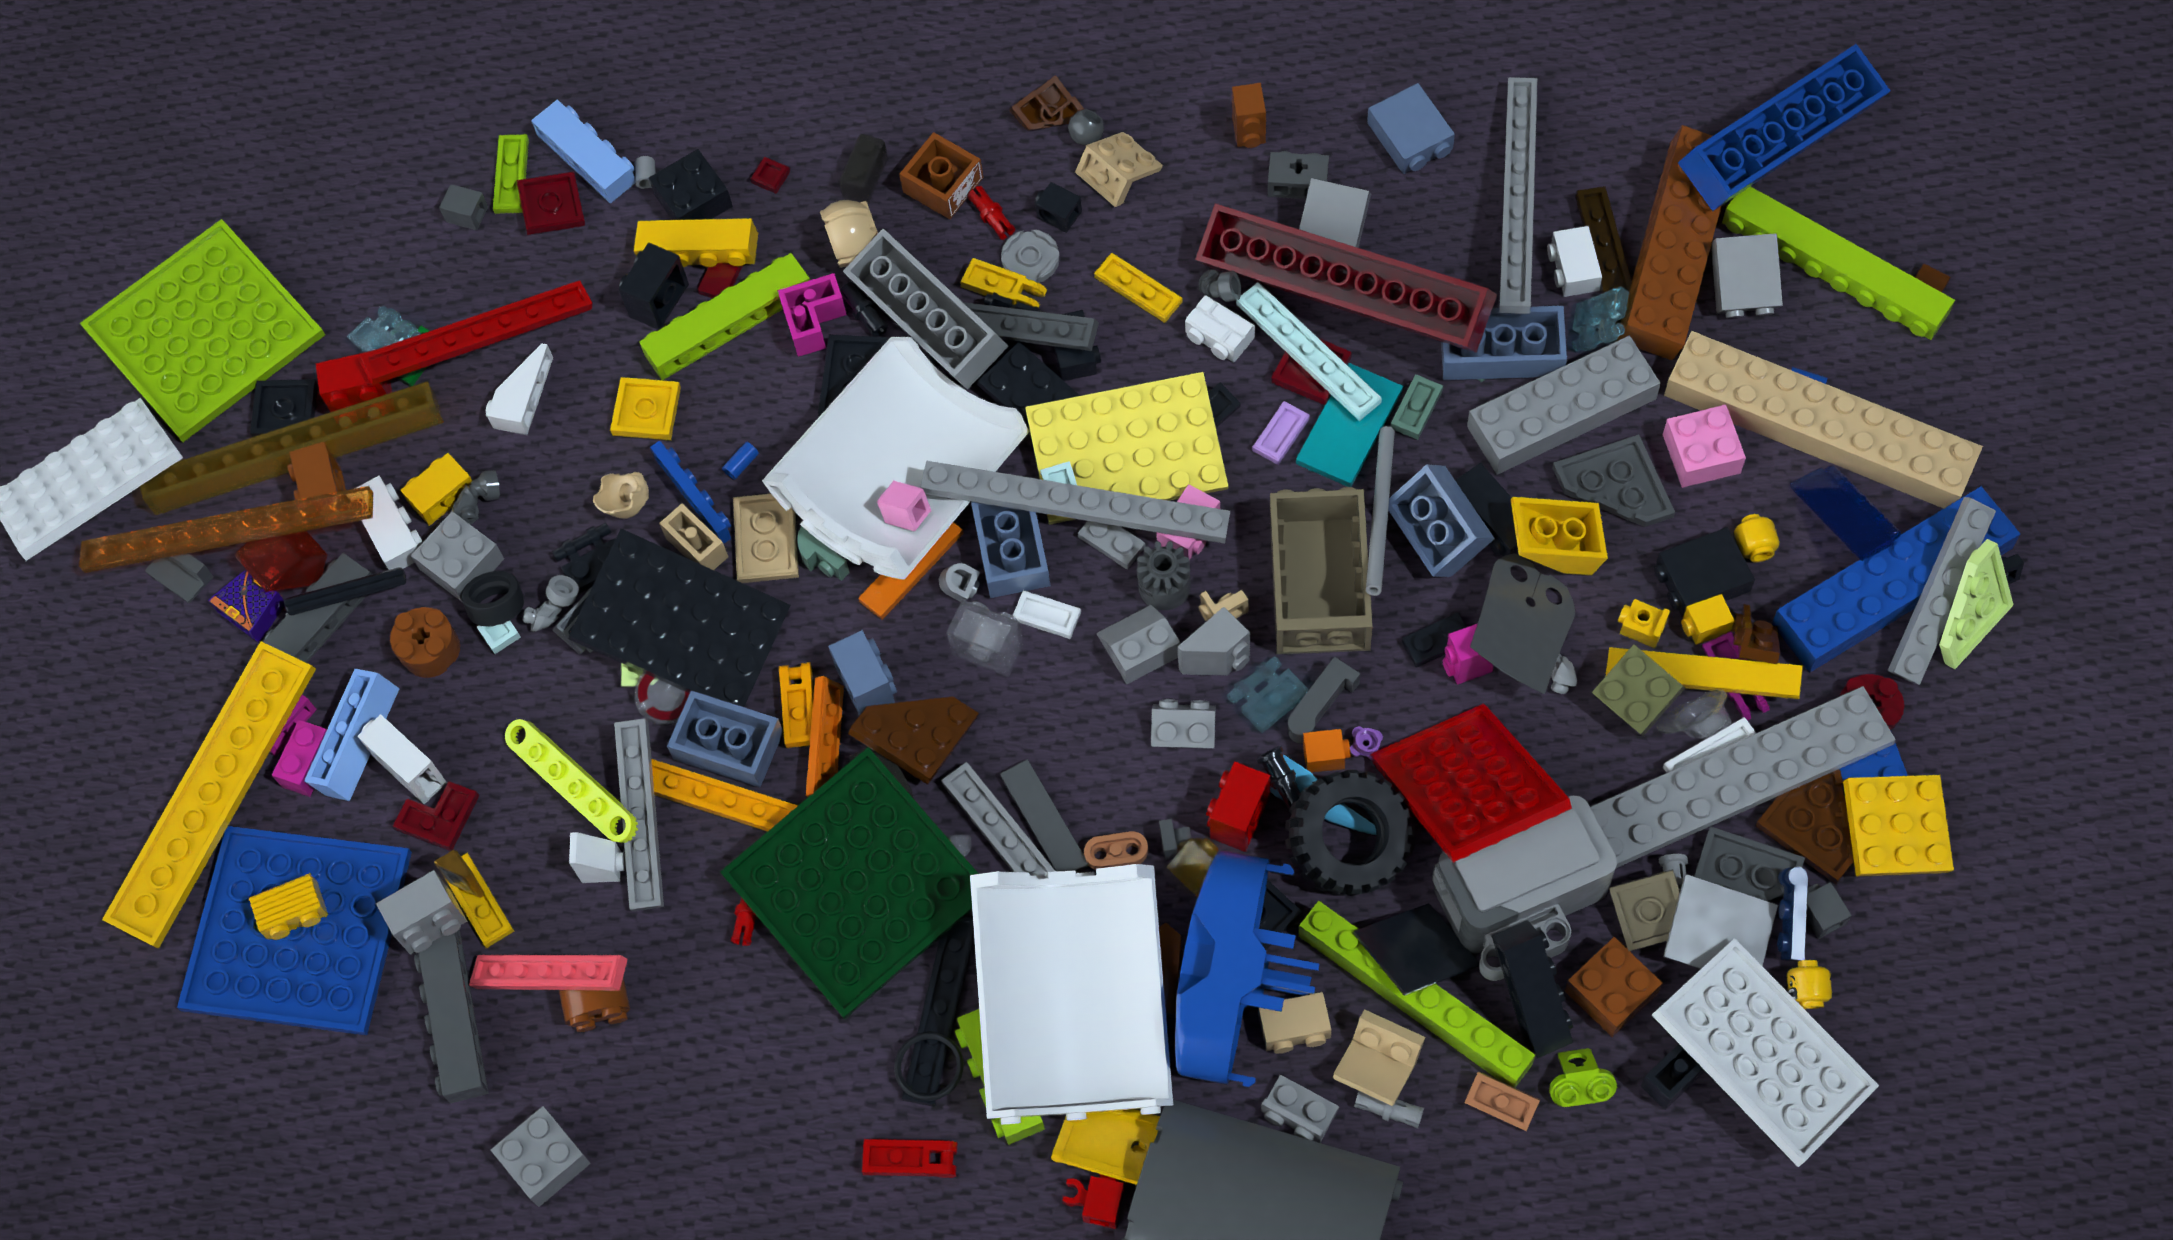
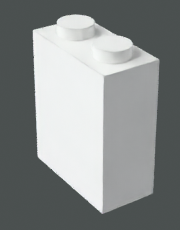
M381 714L375 720L369 721L358 735V738L371 755L423 804L447 783L433 762Z

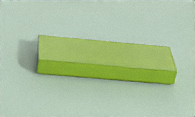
M527 134L499 135L493 211L495 214L523 213L517 180L526 179L529 144Z

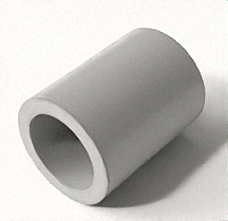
M649 156L638 157L635 160L636 186L641 189L652 188L649 177L656 173L655 160Z

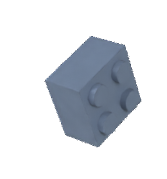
M863 630L828 646L835 668L859 716L867 706L895 703L893 694L897 693V690L893 683L894 679L887 664H883L880 658V651L873 638L867 640Z

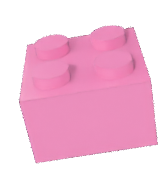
M1726 405L1667 419L1663 437L1682 488L1741 473L1746 457Z

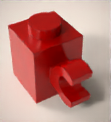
M1100 1174L1099 1178L1091 1176L1087 1191L1079 1180L1074 1178L1067 1179V1186L1076 1188L1078 1193L1073 1198L1063 1196V1203L1070 1207L1083 1206L1082 1218L1085 1223L1116 1229L1125 1193L1124 1183L1119 1182L1118 1179Z

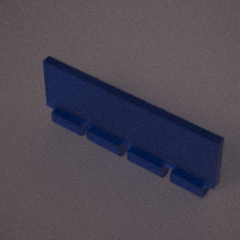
M1831 465L1825 468V470L1821 467L1790 483L1792 490L1861 561L1894 545V541L1901 535V531L1888 518H1884V514L1870 500L1866 499V496L1851 481H1848V478L1835 465Z

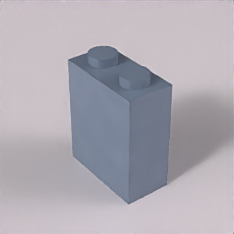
M1419 83L1368 108L1367 124L1403 174L1411 170L1418 171L1428 161L1436 157L1438 159L1444 158L1453 149L1454 132Z

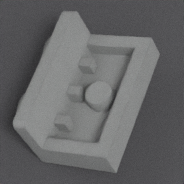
M1173 699L1159 700V704H1153L1151 746L1214 748L1216 706H1209V701L1193 700L1190 705H1178V700Z

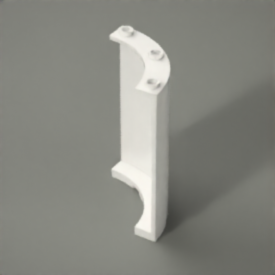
M890 337L767 474L762 482L786 511L792 508L803 519L800 525L827 547L857 565L865 562L874 566L873 570L878 574L905 580L970 501L925 494L931 512L916 531H911L885 523L877 503L882 493L886 491L893 481L920 488L926 461L996 472L1030 431L1016 408L987 402L967 392L961 385L951 381L929 361L912 337Z
M1132 864L1096 869V875L1095 872L1076 873V870L1046 872L1045 875L1031 876L1029 872L1000 871L970 875L987 1119L1000 1118L1001 1125L1021 1123V1117L1066 1114L1067 1121L1087 1119L1086 1113L1140 1109L1141 1115L1161 1113L1162 1106H1172L1173 1094L1154 866Z

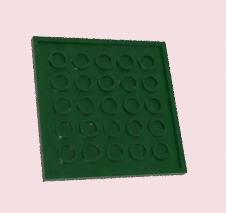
M869 747L720 871L844 1019L850 1016L972 911L970 875L979 874Z

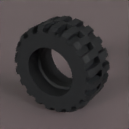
M1358 770L1338 771L1312 782L1309 787L1304 788L1298 795L1299 799L1292 803L1289 810L1291 817L1289 820H1286L1285 830L1289 831V839L1285 840L1286 848H1291L1294 857L1290 858L1294 867L1299 866L1303 871L1300 875L1307 882H1314L1315 888L1323 892L1330 891L1332 895L1354 896L1372 892L1393 881L1395 874L1402 872L1407 865L1404 860L1406 856L1412 854L1414 847L1412 844H1409L1410 837L1415 836V826H1409L1408 818L1413 816L1410 808L1405 809L1401 802L1405 798L1400 791L1394 793L1390 789L1392 784L1386 779L1378 780L1376 779V774L1368 771L1359 773ZM1341 803H1354L1362 807L1370 815L1376 828L1374 850L1367 859L1359 863L1348 864L1339 861L1329 852L1323 840L1322 826L1325 815L1331 808Z

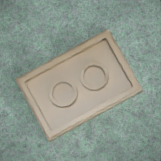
M772 494L733 497L737 581L749 583L798 578L796 513L790 508L786 511Z

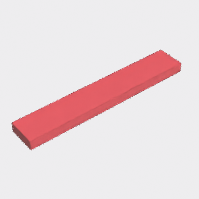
M477 955L469 986L475 989L620 991L628 959L621 955Z

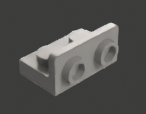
M1282 1075L1279 1076L1267 1099H1264L1261 1104V1112L1265 1113L1264 1118L1278 1127H1282L1285 1124L1295 1130V1136L1314 1140L1318 1143H1321L1339 1110L1338 1105Z

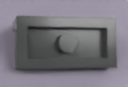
M160 534L152 542L160 554L145 569V572L187 603H190L214 576L203 563Z

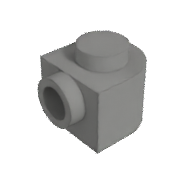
M963 563L954 564L941 572L939 576L940 588L946 595L960 602L965 601L975 595L980 583L977 581L980 572Z

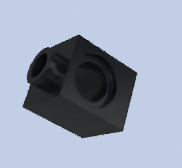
M1050 182L1045 190H1041L1038 193L1034 202L1037 218L1065 233L1068 232L1082 212L1081 197L1053 182Z

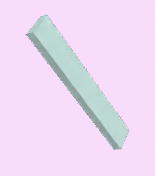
M1259 282L1243 293L1239 300H1236V305L1356 419L1360 421L1382 403V398Z

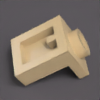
M1242 590L1235 594L1228 593L1224 595L1217 604H1214L1206 591L1200 594L1201 605L1198 608L1205 621H1208L1223 607L1235 618L1249 612L1248 598Z

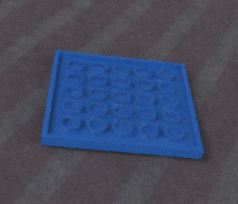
M228 826L223 835L177 1008L180 1011L367 1035L392 936L376 903L404 887L412 854L410 849ZM310 873L318 882L328 916L322 917L321 921L314 926L292 929L290 934L282 939H266L258 930L249 897Z

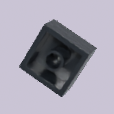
M699 149L649 177L655 197L672 220L713 219L733 207L728 189Z
M648 242L645 249L637 254L634 266L630 272L622 277L619 284V292L630 318L660 330L689 283L679 255Z

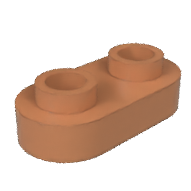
M1134 831L1093 837L1084 847L1085 860L1088 866L1094 870L1141 864L1148 855L1147 840L1142 834ZM1134 846L1138 849V852L1130 855L1126 852L1127 848ZM1098 851H1104L1107 855L1104 859H1097L1095 854Z

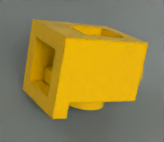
M1634 599L1631 607L1624 605L1618 619V622L1622 623L1620 634L1655 648L1667 623L1670 610L1665 608L1661 610Z

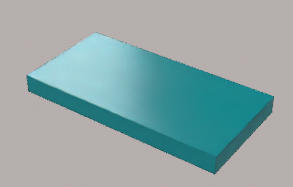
M1348 363L1347 366L1382 398V403L1359 421L1331 395L1298 454L1296 464L1342 485L1352 487L1379 436L1380 429L1384 427L1403 391V386Z

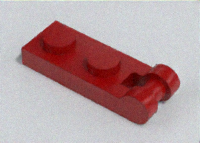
M864 1139L863 1175L954 1178L956 1177L957 1166L953 1165L954 1155L957 1154L958 1143L941 1140ZM931 1153L940 1154V1164L930 1163Z

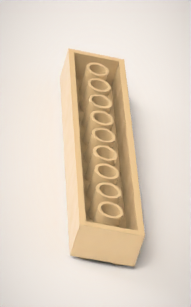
M1691 331L1668 379L1664 394L1668 398L1700 411L1726 405L1732 422L1735 425L1943 509L1961 499L1983 447Z

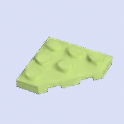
M1988 539L1978 549L1974 550L1967 560L1939 644L1944 663L1953 669H1956L2014 605L1998 544Z

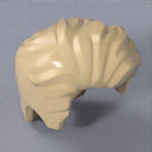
M640 472L625 475L610 473L601 478V487L599 492L593 496V503L603 513L616 518L628 519L638 514L649 499L648 485Z

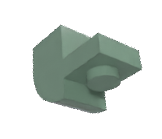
M801 526L798 532L797 544L807 569L811 572L818 565L825 575L830 578L834 575L842 581L850 573L846 560Z

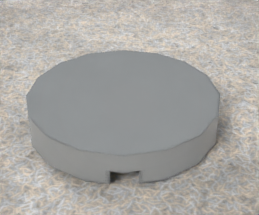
M1031 230V232L1020 231L1008 238L1002 247L1001 263L1004 269L1024 275L1027 279L1040 283L1054 274L1059 266L1060 254L1056 241L1049 234L1040 230Z

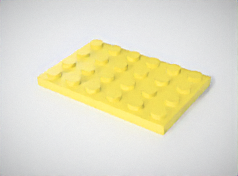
M1204 372L1025 407L1039 478L1041 480L1043 479L1040 470L1070 461L1078 486L1168 501L1179 499L1188 484L1204 493L1228 489ZM1047 514L1049 525L1075 520L1073 518Z

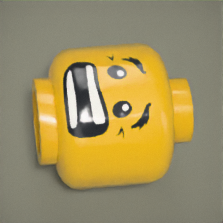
M1817 960L1797 961L1798 967L1790 969L1786 975L1787 992L1804 1009L1824 1008V1002L1832 998L1830 971L1825 967H1818Z

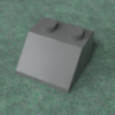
M1152 605L1097 633L1126 684L1178 658L1177 647L1180 645V641L1167 619Z
M1225 607L1221 608L1177 647L1179 671L1187 675H1228L1234 669L1240 671L1250 659V632Z

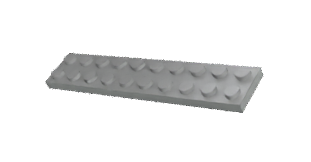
M1862 686L1590 808L1616 855V868L1890 747L1894 745L1896 739L1866 689Z

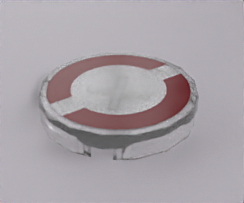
M642 673L635 686L634 701L639 713L645 719L654 724L671 726L677 724L690 693Z

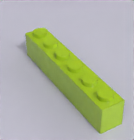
M792 253L779 257L771 265L759 272L751 273L737 285L727 287L720 295L700 303L691 312L674 318L670 324L662 329L649 333L643 340L639 341L643 353L660 379L664 380L783 310L777 290L810 281V278Z

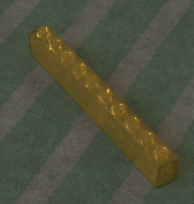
M427 381L180 460L141 485L140 489L144 502L155 515L289 473L287 465L292 464L289 452L325 441L334 457H338L444 423L437 397Z

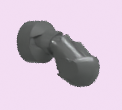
M1210 269L1199 279L1198 289L1208 297H1221L1225 302L1239 300L1241 297L1240 280L1234 270L1221 273L1218 270Z
M496 470L482 471L477 479L471 481L469 487L465 485L453 505L452 511L470 525L479 519L478 496H482L486 501L499 500L500 491Z

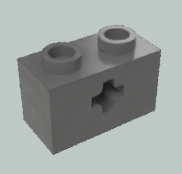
M1288 151L1270 152L1268 197L1306 199L1311 178L1328 181L1329 155L1318 153L1295 154Z

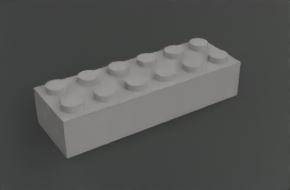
M884 229L843 270L861 290L967 390L1008 347L987 324Z
M1629 335L1470 410L1467 427L1496 475L1656 400L1661 383Z

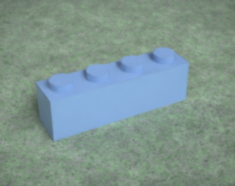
M556 100L531 120L537 136L609 203H612L636 183L633 174L635 169L632 163L624 156L620 158L609 141L599 139L595 129L588 122L583 124L571 106L565 107Z
M354 669L304 782L325 796L350 801L371 754L358 738V735L369 721L375 720L380 714L385 719L387 718L399 691L397 686L379 673Z

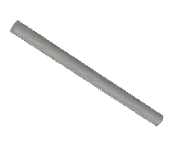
M1389 426L1382 427L1379 433L1366 592L1372 596L1379 595L1382 591L1395 430Z

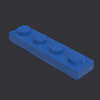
M661 441L652 445L650 449L655 460L705 525L723 544L732 539L728 530L731 527L729 520L722 511L719 513L715 512L711 507L714 505V502L705 490L700 492L695 485L698 482L688 468L683 471L678 464L681 460L672 447L666 449Z

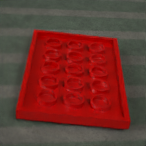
M1484 703L1371 754L1375 767L1392 784V788L1396 792L1400 791L1405 798L1403 800L1404 803L1452 862L1466 858L1477 851L1497 844L1510 836L1526 831L1534 825L1572 809L1570 798Z

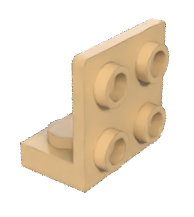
M1121 132L1086 145L1075 173L1114 207H1117L1124 203L1132 182L1161 171L1163 165L1150 152H1147L1137 144L1130 135Z
M1364 1009L1359 1018L1353 1040L1337 1066L1333 1078L1393 1106L1417 1063L1425 1037Z

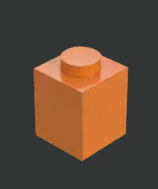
M1341 729L1303 733V750L1308 771L1312 773L1345 769V759L1350 758V745L1348 739L1343 740Z

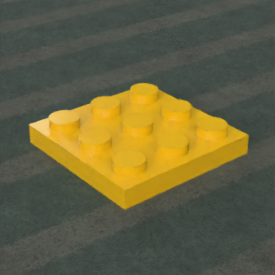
M1940 775L1847 778L1843 781L1856 877L1934 874L1954 871Z

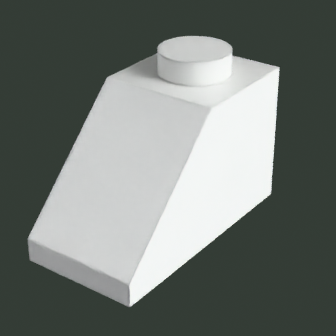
M578 832L570 833L569 864L582 883L620 882V871H625L626 860L625 853L621 852L616 842Z

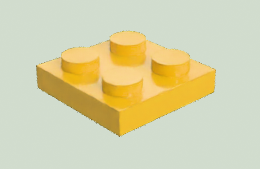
M621 377L610 428L612 436L671 440L681 390L680 383Z

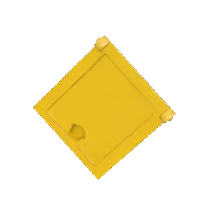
M1128 1109L1086 1113L1087 1119L1067 1121L1065 1117L1051 1155L1053 1161L1137 1185L1150 1143H1154L1159 1131L1156 1130L1160 1116L1154 1114L1141 1115L1140 1110ZM1139 1142V1145L1132 1147L1134 1143Z

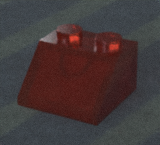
M286 520L284 522L268 524L236 551L235 557L265 592L310 586L312 583L317 582L322 576L328 554L297 520Z

